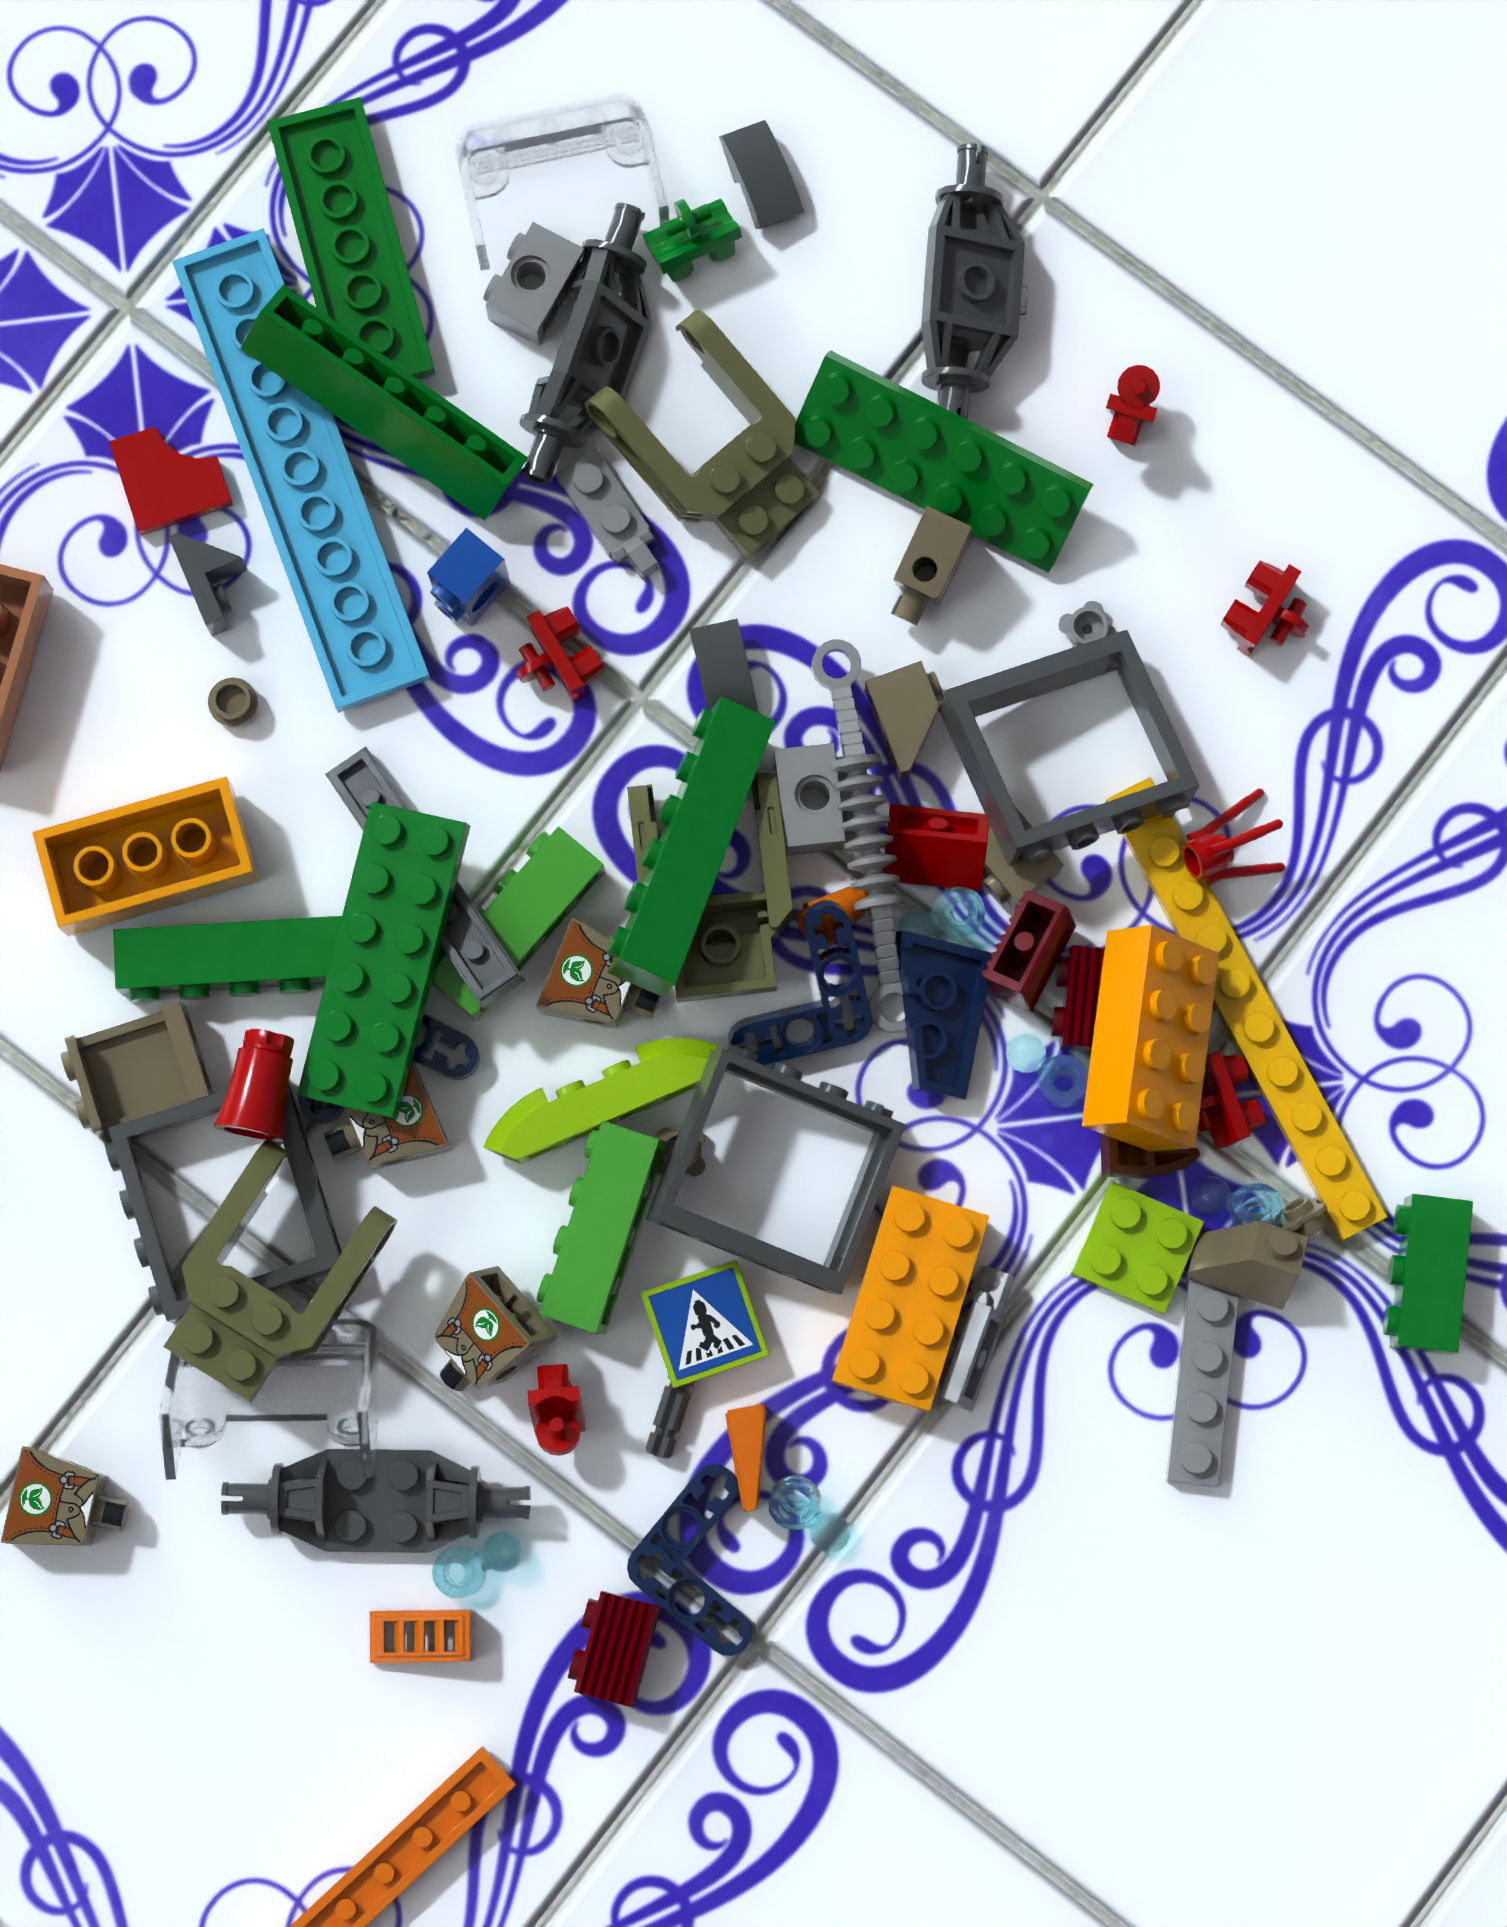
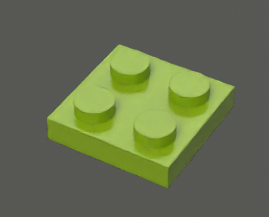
M1111 1181L1071 1271V1275L1164 1315L1204 1221Z

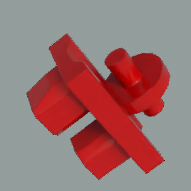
M1134 365L1122 372L1117 385L1119 395L1110 393L1106 405L1107 409L1115 411L1107 437L1133 446L1136 444L1143 420L1153 423L1158 409L1150 404L1156 400L1159 394L1160 381L1154 370L1145 365Z
M1259 560L1244 587L1266 599L1263 607L1257 612L1235 599L1220 624L1232 636L1241 641L1237 648L1238 650L1250 656L1271 622L1277 627L1269 639L1278 646H1283L1289 634L1298 638L1305 637L1309 631V625L1300 616L1307 607V603L1295 597L1288 609L1281 607L1302 571L1290 564L1285 571H1282L1273 565Z
M569 607L558 609L545 616L542 615L540 610L526 616L530 624L529 629L544 653L538 655L531 642L519 648L518 651L526 662L516 672L520 682L526 683L536 679L542 691H548L556 685L548 672L553 668L573 702L586 696L585 686L592 683L605 670L591 645L570 658L567 657L561 647L562 643L581 633V628Z
M1221 1051L1207 1054L1198 1123L1200 1132L1210 1131L1216 1150L1231 1146L1250 1137L1251 1131L1266 1122L1261 1104L1256 1099L1239 1104L1233 1086L1248 1080L1249 1071L1242 1055L1222 1056Z
M567 1364L538 1366V1390H527L528 1406L538 1445L543 1451L550 1455H565L576 1448L580 1441L581 1432L586 1431L579 1386H572L571 1382H569Z

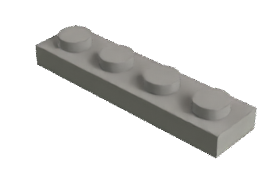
M1188 1279L1165 1481L1218 1487L1239 1295L1193 1279Z

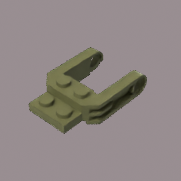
M695 310L676 326L677 332L681 331L686 342L703 361L700 366L750 425L704 463L692 477L683 470L626 401L612 388L604 386L585 402V407L597 427L678 521L714 522L746 560L817 499L821 493L790 458L794 453L796 418L713 320L702 311Z
M776 770L756 772L752 782L764 892L755 894L748 891L709 896L675 984L677 1003L777 991L772 946L793 921V906ZM652 784L627 787L637 880L641 884L648 869L641 865L642 858L653 837L658 839Z
M270 1139L265 1140L257 1149L181 1265L188 1300L191 1304L163 1346L251 1403L280 1359L317 1352L387 1243L398 1221L374 1206L355 1231L303 1313H297L295 1307L232 1266L222 1265L268 1194L265 1192V1189L276 1174L283 1159L290 1157L291 1153Z

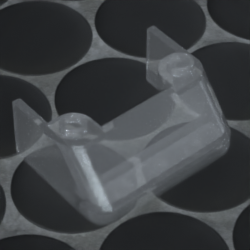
M614 93L471 123L462 128L455 138L454 149L481 271L490 269L476 201L500 194L509 182V170L606 150L610 160L618 166L634 168L646 165L659 227L669 221V205L653 134L641 102L630 94Z
M337 1319L317 1352L280 1359L252 1403L171 1352L159 1410L166 1480H176L182 1447L202 1449L213 1445L224 1436L227 1421L327 1420V1433L334 1442L346 1447L360 1446L362 1478H372L378 1434V1335L376 1327L371 1322L363 1319Z

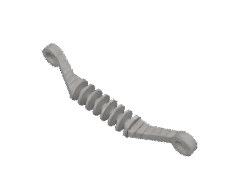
M832 639L824 642L816 649L812 658L811 671L814 679L822 687L830 691L834 713H836L835 718L838 725L843 759L830 762L831 770L847 773L848 778L834 784V789L836 791L850 792L851 798L837 804V807L841 811L854 812V818L840 825L842 830L857 832L858 837L845 843L844 849L861 853V857L848 863L847 867L850 870L863 871L864 877L850 885L851 889L867 891L868 895L854 903L855 911L869 910L870 922H873L871 928L874 935V947H876L875 956L876 960H878L876 964L877 972L879 973V988L873 993L869 1001L872 1022L879 1029L887 1033H898L906 1030L905 1018L899 1022H890L880 1012L881 1000L886 995L898 994L902 996L899 970H897L899 966L898 958L896 957L897 949L895 945V932H893L894 924L891 906L903 904L904 898L903 895L887 893L889 886L901 880L899 875L884 873L883 869L897 861L896 855L883 854L880 851V848L894 841L893 836L877 833V828L891 820L890 816L874 814V808L887 802L886 796L875 795L870 792L871 788L884 782L883 776L867 774V769L881 762L880 755L865 753L862 734L859 732L860 725L857 720L858 716L854 698H852L851 685L857 680L861 671V657L858 650L851 643L840 639ZM831 652L845 654L850 662L849 673L842 678L828 676L822 667L823 658Z

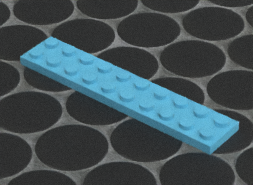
M264 228L173 260L174 269L337 712L348 710L430 680L431 678L333 414L240 349L260 311L284 284Z

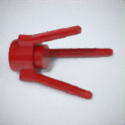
M1256 789L1202 829L1187 834L1188 842L1182 845V858L1186 869L1194 879L1200 880L1204 878L1206 884L1211 885L1223 879L1266 875L1285 870V865L1281 862L1227 868L1228 863L1234 860L1233 849L1283 827L1282 820L1276 819L1229 839L1224 834H1215L1216 831L1264 796L1263 789Z

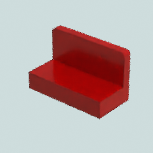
M890 804L889 816L891 821L888 822L887 835H892L894 841L886 845L885 854L896 855L897 861L883 868L884 873L899 875L900 883L974 891L980 890L988 836V819L985 814Z

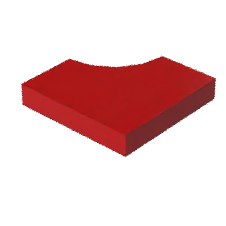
M155 426L109 441L140 536L234 506L217 456L194 458L179 454L163 441Z

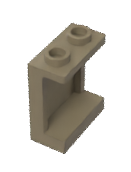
M180 1000L160 1006L162 1011L83 1037L78 1038L72 1035L64 1038L68 1051L61 1053V1060L69 1081L77 1080L82 1098L75 1100V1105L84 1129L91 1127L95 1135L103 1138L110 1135L108 1130L110 1127L214 1094L188 1009Z

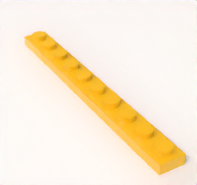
M1148 777L1107 798L1105 803L1155 786L1152 778ZM1160 814L1145 819L1144 824L1139 828L1122 835L1175 934L1219 953L1213 1005L1237 1050L1244 1057L1252 1078L1320 1203L1327 1205L1328 1208L1325 1214L1340 1242L1387 1218L1388 1216L1210 886L1206 884L1204 878L1200 880L1194 879L1186 869L1182 858V845L1186 842L1173 817L1164 819Z

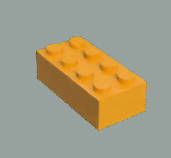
M226 776L32 832L57 926L68 937L260 881L235 789Z
M1154 925L1107 931L1082 1127L1147 1151L1195 1148L1219 960L1218 952Z
M892 1185L831 1383L925 1413L930 1411L989 1215Z

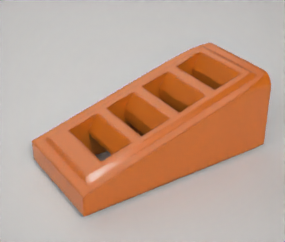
M765 1403L731 1409L725 1413L741 1507L745 1512L755 1511L759 1501L767 1413Z
M472 1609L369 1611L370 1663L473 1661ZM445 1620H455V1651H445ZM384 1621H394L395 1652H385ZM405 1621H414L415 1651L405 1652ZM425 1621H434L435 1651H425Z

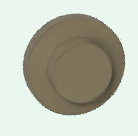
M231 677L219 681L211 689L208 696V708L213 718L221 725L239 727L248 723L256 714L258 698L255 690L247 681Z

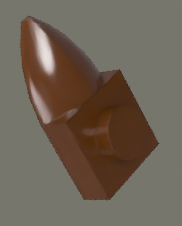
M1100 1133L1102 1177L1148 1179L1154 1176L1168 1175L1184 1169L1200 1156V1150L1196 1147L1147 1151Z

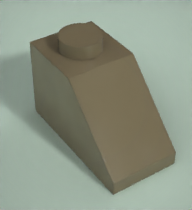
M922 661L865 681L864 692L899 782L909 778L937 717L939 709L937 701L942 700L944 697L935 672L932 671L926 674Z
M1016 808L1025 830L1033 828ZM988 821L987 847L983 873L987 878L982 882L987 891L999 904L1007 901L1015 909L1019 906L1018 901L1024 899L1022 892L1027 890L1037 892L1060 873L1064 864L1054 853L1049 859L1039 864L1034 860L1029 863L1024 861L1008 866Z
M1263 1221L1199 1233L1186 1277L1283 1310L1300 1276L1309 1237Z

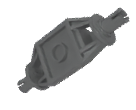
M974 143L962 144L957 147L956 184L939 188L935 193V201L938 206L928 228L921 319L927 370L922 373L921 382L927 388L940 392V406L967 420L969 394L979 393L990 387V376L1018 338L1025 242L1003 208L1002 194L995 189L985 186L986 163L989 150L986 146L981 145L979 152H976L977 144ZM976 214L985 215L990 233L977 230ZM981 351L974 369L966 368L969 352Z
M616 203L615 212L604 241L587 239L582 243L581 247L584 248L585 255L570 286V289L578 294V298L574 303L566 332L557 351L550 376L537 379L529 412L522 414L519 421L520 426L524 430L535 436L528 459L521 471V476L540 485H551L552 475L563 446L570 448L583 447L586 437L598 429L586 410L585 402L604 386L612 388L625 400L652 324L640 275L645 273L647 262L632 251L641 223L645 218V212H641L640 208L627 203ZM614 272L619 273L621 296L614 291ZM567 404L583 408L569 424L558 420Z
M326 1449L284 1467L283 1463H275L272 1477L269 1479L268 1484L223 1482L221 1496L243 1497L242 1501H221L222 1515L267 1514L273 1535H281L282 1532H285L323 1551L430 1553L468 1534L470 1538H478L480 1523L484 1522V1517L530 1519L531 1505L509 1504L510 1500H531L530 1486L485 1487V1482L481 1481L480 1466H471V1470L432 1450ZM437 1478L469 1483V1486L437 1481ZM292 1480H301V1481H294V1482H286V1481H292ZM285 1516L314 1520V1522L285 1518ZM467 1517H468V1520H465V1521H458V1522H451V1523L436 1524V1521H444V1520H452V1519H459V1518H467Z

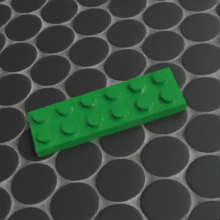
M361 97L267 121L316 308L415 378L419 379L436 374Z
M832 350L824 356L795 422V444L924 510L929 506L971 526L975 536L1048 573L1053 568L1094 485Z
M376 802L370 803L297 1096L398 1119L471 827L466 822Z

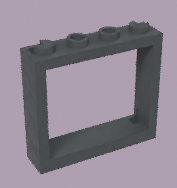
M1128 630L947 689L939 707L942 719L1008 866L1024 861L1029 863L1034 860L1039 864L1049 859L1054 854L1053 851L1067 846H1071L1072 850L1085 848L1099 839V835L1116 830L1117 834L1131 832L1143 825L1145 819L1160 814L1164 819L1171 818L1176 811L1190 806L1189 803L1200 786ZM1117 670L1168 781L1025 830L975 717Z
M730 1044L728 1050L723 1048L711 1050L646 1220L824 1292L841 1295L906 1124L892 1119L894 1111L884 1108V1105L866 1100L863 1107L846 1100L849 1092L843 1088L822 1081L819 1088L801 1081L804 1073L795 1068L775 1063L774 1068L771 1069L755 1062L758 1054L749 1049H742ZM724 1072L873 1133L823 1265L673 1205Z
M290 1082L288 1083L285 1106L283 1145L285 1150L291 1153L288 1161L318 1257L251 1278L271 1292L327 1275L342 1253ZM227 1090L108 1128L112 1141L105 1143L106 1154L114 1172L121 1170L126 1189L119 1191L121 1204L127 1219H136L141 1236L134 1239L135 1250L142 1268L150 1266L155 1282L154 1286L148 1287L150 1300L156 1315L164 1314L166 1321L172 1324L179 1323L191 1302H189L188 1298L179 1301L131 1140L220 1112Z

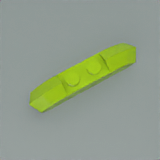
M692 1038L654 1040L634 1047L641 1063L631 1066L629 1060L616 1063L601 1071L604 1079L585 1086L583 1080H578L555 1091L558 1099L548 1102L542 1087L536 1089L517 1101L503 1114L491 1130L483 1148L503 1158L523 1164L590 1135L594 1128L600 1129L602 1121L615 1124L697 1088L710 1052L717 1049L718 1045Z

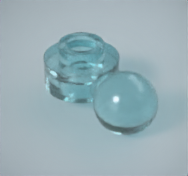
M966 887L948 888L937 896L931 913L927 914L921 910H910L904 913L897 921L896 932L904 930L934 938L937 931L953 937L968 936L977 931L983 923L985 916L984 903L981 897L972 889ZM959 902L964 903L968 908V916L963 921H958L953 915V908Z
M1031 1033L1018 1034L1009 1041L1006 1048L1008 1063L1019 1072L1030 1073L1034 1071L1039 1075L1040 1093L1049 1104L1059 1108H1069L1077 1105L1084 1099L1088 1071L1079 1059L1069 1055H1059L1050 1059L1046 1056V1049L1042 1040ZM1059 1076H1068L1073 1081V1087L1068 1091H1060L1055 1087L1054 1081Z
M1207 1176L1197 1181L1192 1188V1204L1203 1215L1217 1216L1224 1211L1231 1212V1218L1235 1226L1256 1221L1279 1226L1282 1220V1198L1278 1191L1269 1185L1251 1183L1240 1187L1236 1192H1232L1227 1183L1221 1178Z
M791 1475L781 1478L774 1484L770 1494L769 1512L772 1519L778 1525L790 1530H801L808 1527L813 1545L825 1553H836L842 1550L850 1539V1527L844 1517L837 1513H822L820 1511L821 1494L816 1484L810 1479ZM788 1495H799L804 1499L793 1501Z
M502 1531L489 1536L483 1545V1549L479 1552L467 1546L448 1548L442 1551L434 1561L432 1568L434 1584L441 1593L448 1597L463 1598L470 1596L482 1587L487 1570L492 1569L496 1572L505 1573L515 1569L523 1557L522 1544L512 1533ZM455 1562L461 1564L465 1570V1576L460 1582H455L449 1575V1569Z

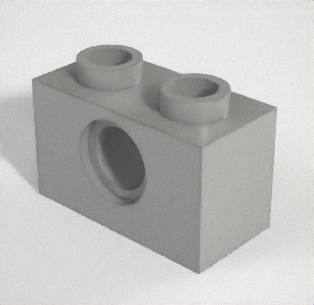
M532 222L525 235L520 232L514 238L507 253V259L510 262L503 275L495 274L485 290L483 300L487 302L485 306L488 319L540 346L571 292L572 280L585 255L584 248ZM529 274H537L545 279L542 286L535 290L524 289L519 283L522 278Z
M834 743L774 749L786 856L844 849L845 835L854 834L853 831L842 830L840 825L852 819V812L841 811L837 807V804L841 803L840 791L834 789V784L848 777L847 773L831 770L830 762L843 759V756L836 757ZM818 788L826 793L829 801L825 807L819 810H811L802 804L800 797L806 790Z

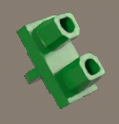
M721 198L693 210H690L684 199L674 202L676 218L642 234L645 245L663 274L667 273L673 282H678L691 276L694 270L692 261L708 254L711 261L718 262L734 256L736 252L735 241L742 238L739 225L733 220Z

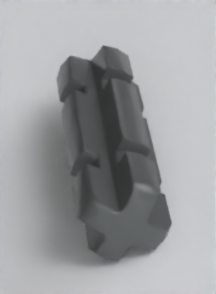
M671 1381L669 1386L665 1385L653 1422L656 1428L654 1433L650 1432L645 1447L648 1454L663 1459H669L672 1456L677 1441L673 1438L675 1432H680L691 1397V1393H688L690 1386L694 1387L695 1382L673 1389Z

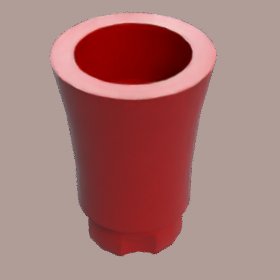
M251 1028L245 1031L243 1047L238 1048L233 1074L225 1100L214 1123V1128L255 1140L265 1141L270 1139L273 1142L284 1141L285 1106L293 1059L290 1058L294 1045L292 1037L262 1029Z

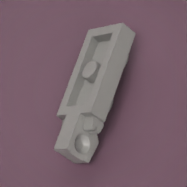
M596 448L555 473L556 481L609 558L613 557L617 564L627 558L641 580L658 570L656 566L658 563L646 546L654 541L649 525Z
M981 1266L970 1287L974 1294V1301L970 1311L966 1312L960 1319L956 1332V1338L959 1341L953 1359L945 1363L939 1380V1387L941 1388L939 1397L956 1407L971 1412L975 1406L1006 1319L1002 1312L1015 1279L1005 1272L986 1266Z

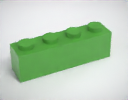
M559 826L551 835L544 831L533 841L526 851L530 859L518 873L514 869H510L500 879L493 890L498 896L485 910L480 906L477 907V910L519 972L606 873L604 864ZM441 948L431 985L477 1022L490 1005L483 1009Z
M602 1121L599 1130L594 1128L591 1131L584 1152V1157L589 1158L584 1178H576L569 1196L568 1204L574 1208L568 1226L562 1225L554 1241L553 1254L558 1255L552 1274L546 1273L538 1290L537 1302L542 1303L539 1312L541 1316L595 1334H606L662 1163V1158L668 1144L667 1141L606 1121Z

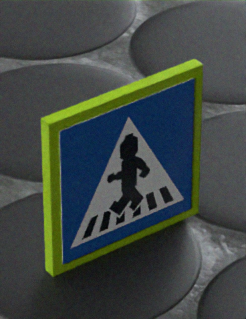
M737 1260L641 1292L673 1389L769 1356Z

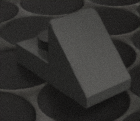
M180 533L168 536L210 634L215 636L229 630L230 627L225 614L232 612V607L222 584L214 587L212 585L246 571L247 566L243 559L238 555Z

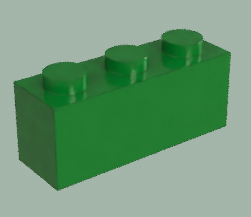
M1411 1194L1404 1198V1205L1397 1204L1394 1213L1393 1234L1401 1235L1399 1255L1391 1256L1388 1270V1284L1396 1285L1394 1306H1386L1383 1320V1334L1390 1336L1389 1348L1445 1355L1459 1352L1473 1201Z

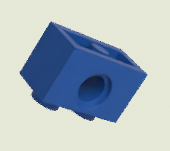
M467 527L427 571L432 586L430 593L436 599L434 605L453 622L456 623L462 618L470 626L477 622L510 584L505 559Z

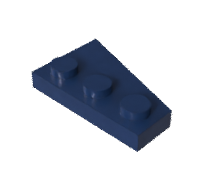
M904 930L897 931L896 941L913 1090L955 1100H966L988 989L982 970L988 969L986 962L993 960L991 952Z

